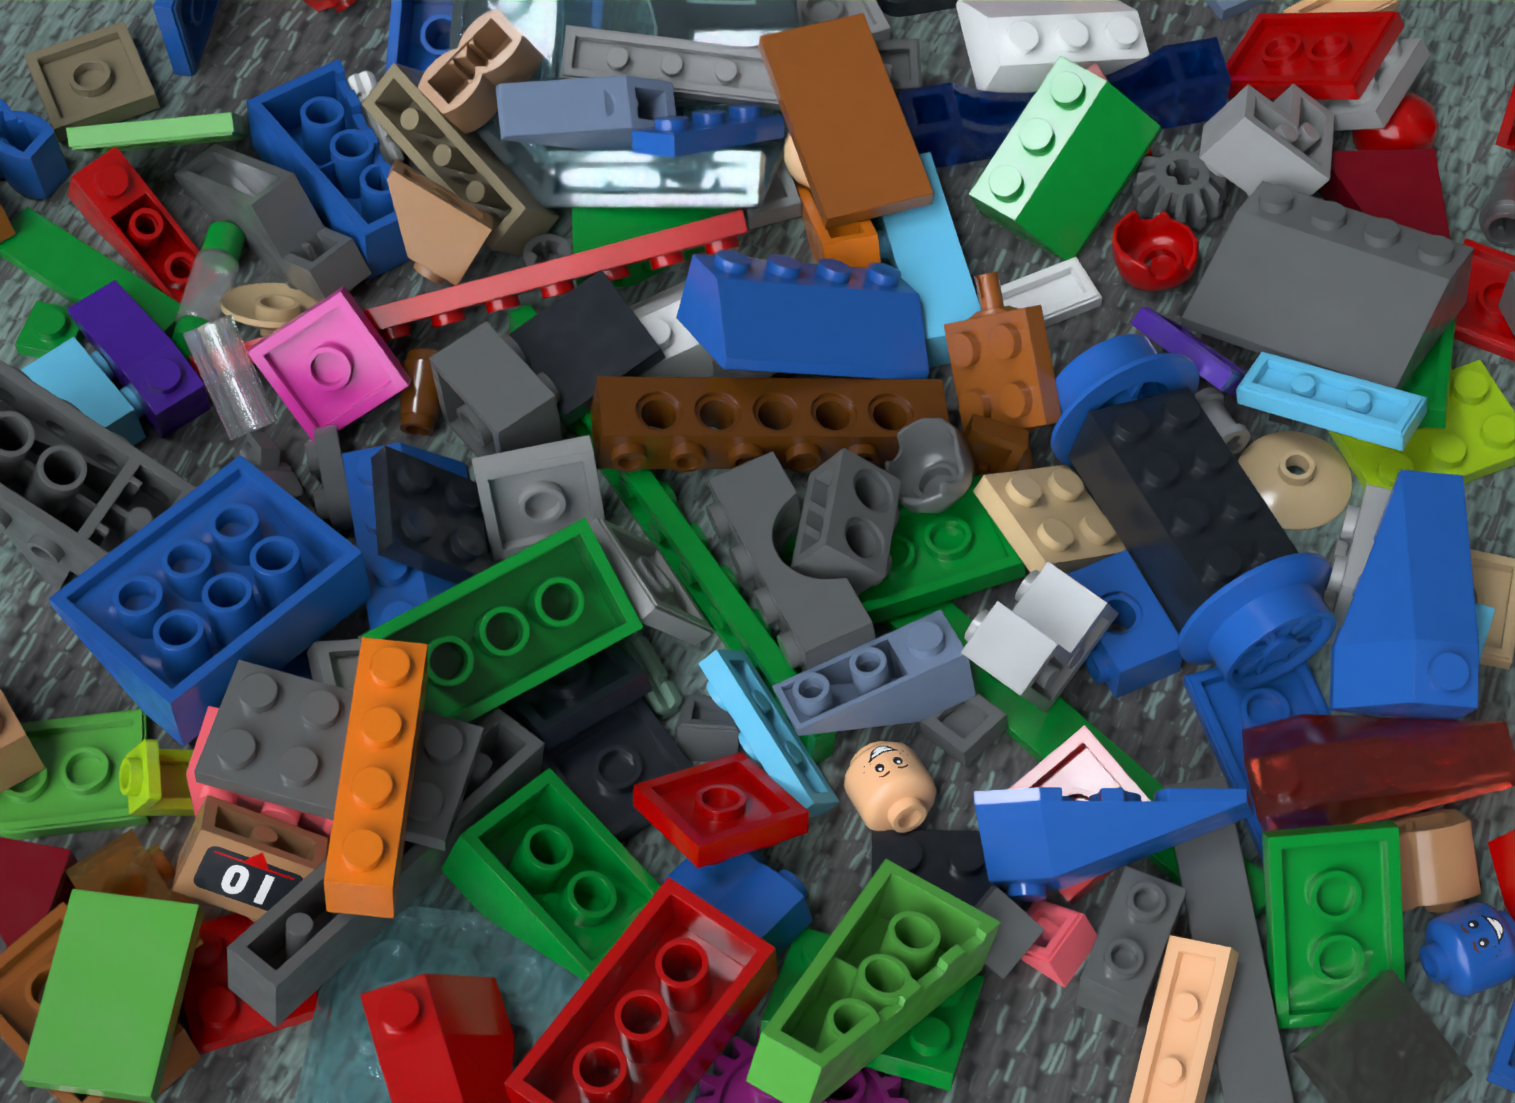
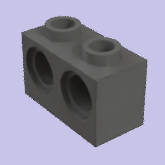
M845 448L809 474L791 569L804 576L817 579L847 578L857 596L869 587L879 585L887 576L892 564V556L889 554L893 529L900 517V508L897 505L902 480Z
M1125 866L1081 975L1075 1005L1137 1029L1164 960L1169 935L1173 936L1179 921L1187 892L1186 888Z

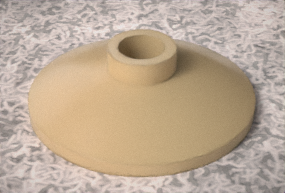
M255 283L239 286L225 292L221 297L220 307L222 312L229 318L242 324L259 328L260 335L264 337L320 301L299 289H291L285 283Z
M1295 431L1271 433L1251 443L1238 460L1283 529L1308 530L1323 526L1340 515L1349 502L1352 492L1350 469L1345 459L1333 446L1316 436ZM1298 466L1306 473L1296 475L1289 472L1287 467Z

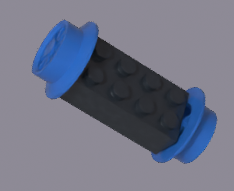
M1138 334L1120 335L1105 340L1076 357L1063 369L1055 380L1062 415L1058 419L1051 436V449L1061 463L1075 467L1179 631L1177 649L1186 662L1194 665L1216 664L1227 683L1236 689H1249L1261 686L1288 674L1315 655L1330 639L1336 628V618L1322 598L1327 590L1331 576V565L1320 554L1310 552L1299 553L1194 397L1198 389L1200 376L1196 365L1190 358L1177 353L1159 354L1147 337Z

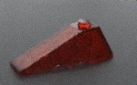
M1300 714L1242 729L1244 764L1257 818L1263 831L1370 823L1515 787V750L1506 722Z

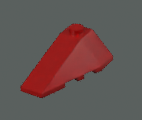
M424 973L360 994L392 1103H510L504 1082L513 1072L515 1037L496 977Z

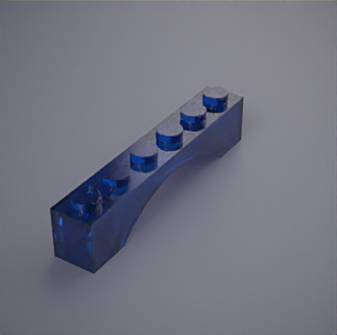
M1217 37L1163 46L1142 60L1114 73L1105 75L1112 86L1157 122L1162 129L1209 121L1226 105L1231 84V78ZM948 82L898 91L897 100L918 154L930 152L935 168L992 159L1036 92L997 93L971 89Z

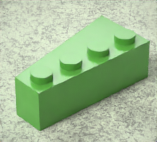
M885 859L762 1031L746 1082L783 1103H821L982 970L1001 922Z

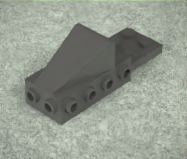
M0 360V532H4L48 584L60 589L71 572L78 576L197 487L184 480L175 470L161 465L135 448L121 435L109 431L83 414L72 403L58 398L38 385L18 368Z

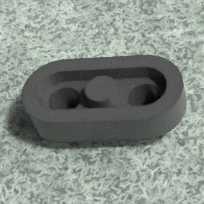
M337 424L314 428L315 440L304 442L311 476L321 475L323 488L313 490L317 515L325 523L331 522L332 528L337 532L352 530L354 525L342 457L344 452Z

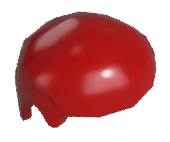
M1407 91L1384 128L1352 130V140L1357 151L1431 149L1436 142L1439 122L1432 104L1416 92Z
M1133 210L1114 225L1112 237L1113 260L1121 278L1135 289L1156 292L1177 288L1189 280L1196 271L1199 241L1188 225L1171 219L1167 212H1160L1158 216L1152 219H1142L1137 211ZM1150 260H1152V261H1151V265H1150V267H1149V266L1147 265V263H1148Z

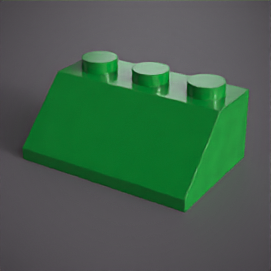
M1060 55L970 191L969 196L980 214L1062 261L1074 257L1078 258L1161 133L1162 128L1108 81Z

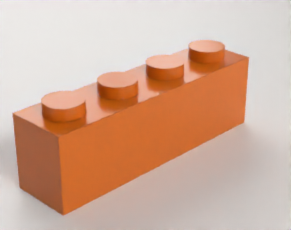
M365 637L361 639L324 875L327 912L394 919L428 683V644Z

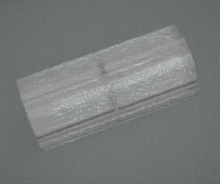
M231 314L183 334L230 441L246 435L248 431L253 432L278 421Z

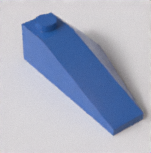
M1401 470L1397 474L1375 532L1374 544L1363 573L1358 577L1353 590V599L1344 623L1338 630L1331 648L1329 711L1455 722L1478 709L1479 638L1463 475Z
M1062 787L974 791V805L989 882L993 886L998 887L1003 893L1008 892V897L1012 901L1019 902L1044 900L1047 898L1046 890L1069 888L1254 815L1253 801L1247 789L1167 788L1156 791L1154 793V801H1141L1140 794L1123 791V788H1101L1099 793L1089 796V801H1076L1073 797L1062 796Z

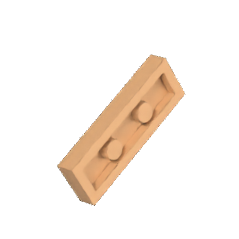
M1169 935L1129 1103L1205 1102L1239 953L1233 948Z

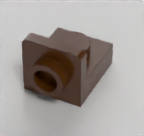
M974 413L965 431H959L970 445L973 453L974 477L982 474L988 475L1015 471L1028 447L1029 430Z

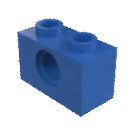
M1127 549L1067 574L1116 610L1119 614L1112 624H1118L1127 629L1121 632L1107 629L1084 661L1091 678L1096 684L1100 685L1106 682L1116 699L1180 672L1183 658L1177 649L1179 634Z

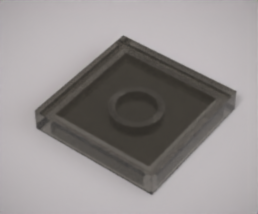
M1393 969L1381 970L1290 1052L1328 1103H1444L1473 1076Z

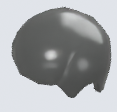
M923 417L903 427L897 433L899 452L894 460L885 462L886 472L902 480L898 502L909 511L917 513H941L948 510L966 493L972 483L974 462L970 445L958 429L944 418Z

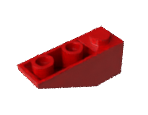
M116 146L71 176L68 197L94 230L153 287L182 304L219 278L216 271L202 264L199 259L200 251Z

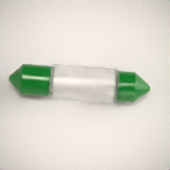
M231 220L214 222L208 227L201 251L195 257L175 318L176 327L172 341L187 362H191L189 356L211 350L214 337L219 334L225 315L220 307L221 297H226L231 293L239 272L238 262L246 236Z

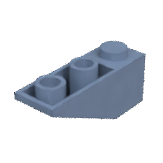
M623 75L502 83L496 86L501 140L643 158L646 155L632 153V131L655 127L654 118L676 116L673 83L668 81Z
M941 610L772 686L798 736L921 722L925 718L976 696L969 658L961 653L964 646Z

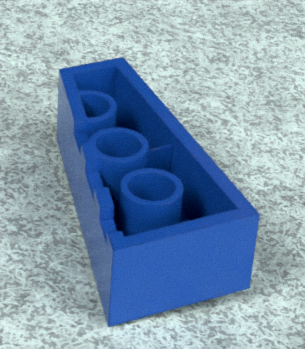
M340 59L246 101L251 147L264 162L295 174L324 227L353 239L372 273L366 278L367 280L373 279L411 260L407 257L387 182L391 166L385 162L379 150V141L373 128H369L362 114L361 103L355 91L351 90L348 85L346 72Z

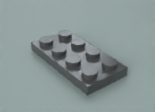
M239 660L194 770L196 782L333 820L353 691ZM423 711L406 841L446 851L484 740V727Z

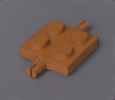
M999 272L974 276L981 311L973 314L968 320L944 324L963 431H965L973 413L1029 430V433L1042 425L1057 423L1062 414L1042 306L1036 305L1020 309L1009 305L1004 306L998 276ZM1029 437L1028 447L1015 471L1035 467Z

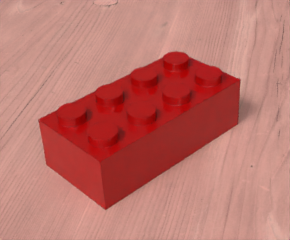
M668 877L504 1082L510 1103H683L776 981V948Z

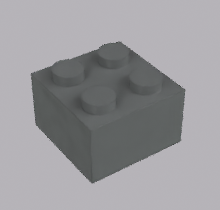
M487 321L429 357L443 420L476 457L563 440L562 436L566 434V429L558 414L557 403L561 401V397L556 386L545 373L540 372L536 375L526 364V358L516 341L509 335L502 338Z

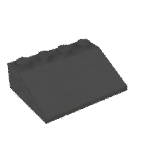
M1262 181L1237 210L1182 316L1181 326L1259 354L1261 352L1270 353L1401 390L1465 305L1474 248L1451 241L1444 236L1428 234L1397 224L1387 218H1378L1344 207L1337 202L1325 201L1293 191L1283 185H1274Z

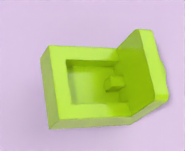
M144 739L125 755L126 758L123 759L120 766L119 785L121 793L124 796H128L129 816L195 815L186 777L194 750L159 749L157 739Z

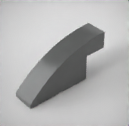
M218 144L212 145L174 173L178 183L217 222L225 220L234 222L245 233L246 241L244 246L280 277L312 298L321 301L343 286L350 291L372 274L351 237L323 226L294 173Z

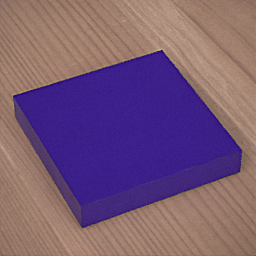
M1141 307L1131 321V325L1169 353L1182 354L1190 358L1196 365L1200 376L1219 390L1237 398L1236 388L1247 374L1245 371L1185 327H1182L1178 322L1149 307Z

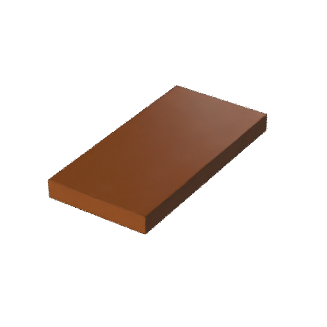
M864 13L759 36L758 48L825 229L932 204L934 192Z

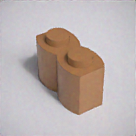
M496 8L478 17L467 28L459 42L458 48L444 53L427 68L419 82L418 89L447 119L467 134L482 127L497 112L496 86L502 83L528 82L539 69L544 55Z
M1444 809L1418 813L1393 821L1399 826L1402 912L1418 906H1424L1425 910L1429 912H1449L1464 906L1463 900L1481 894L1471 821L1469 818L1456 809Z

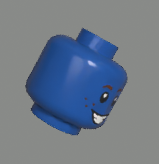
M1473 902L1436 916L1428 922L1425 930V945L1419 949L1420 961L1426 975L1433 983L1441 982L1451 993L1461 997H1468L1507 982L1515 976L1514 920L1507 912L1497 911L1493 906L1483 902Z

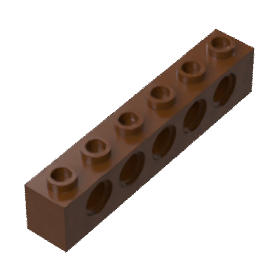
M597 376L590 409L596 469H616L621 472H634L640 469H674L679 472H693L699 469H733L772 451L783 469H790L794 472H809L818 468L843 448L881 469H886L885 462L894 460L899 452L897 433L903 427L923 417L944 418L949 422L942 379Z

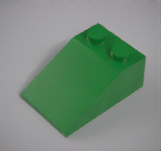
M550 768L460 834L441 868L446 877L483 917L586 981L661 887Z

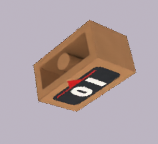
M206 795L179 853L172 891L186 895L197 904L204 906L215 905L247 916L255 923L326 860L328 838Z

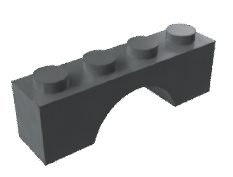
M773 451L708 479L714 502L706 506V512L711 525L719 539L729 536L734 546L729 548V553L735 569L742 581L750 578L753 579L758 588L752 592L757 608L767 625L775 621L778 624L782 633L777 635V640L782 654L791 669L801 666L802 670L806 671L876 639L873 622L847 578H811L797 573L782 561L787 546L798 534L801 510L797 492Z

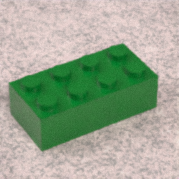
M582 518L358 636L360 642L362 637L428 644V683L424 711L468 723L644 627L587 519Z

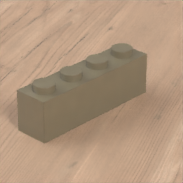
M393 63L362 102L364 108L427 178L493 217L492 230L485 240V243L491 250L523 257L525 245L532 238L546 234L560 216L552 208L543 207L476 131L465 134L430 102L418 89L424 72Z

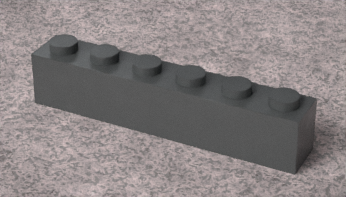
M499 708L495 709L478 725L484 727V740L446 851L405 840L394 918L443 874L441 868L460 834L541 774L545 743ZM327 859L227 947L228 988L275 1027L282 1023L393 920V918L327 912L324 891Z

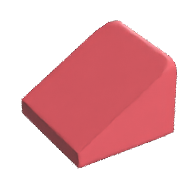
M1044 900L1034 901L1026 913L1045 930L1023 955L1021 960L1065 988L1091 952L1097 934L1085 914Z

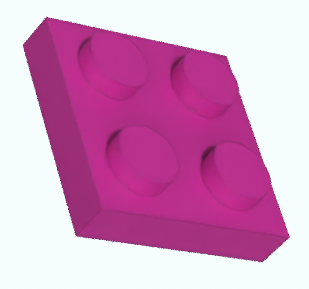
M345 286L252 345L247 352L312 441L315 440L314 428L337 424L339 431L408 387L412 380Z

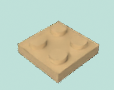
M1067 465L984 475L973 490L1030 573L1034 570L1040 572L1045 564L1050 562L1065 574H1069L1126 550L1107 517L1084 488L1082 480Z

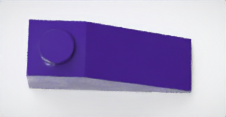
M116 280L67 308L68 314L93 348L108 363L123 388L127 386L134 393L145 411L144 417L161 439L210 410L205 384L173 341Z

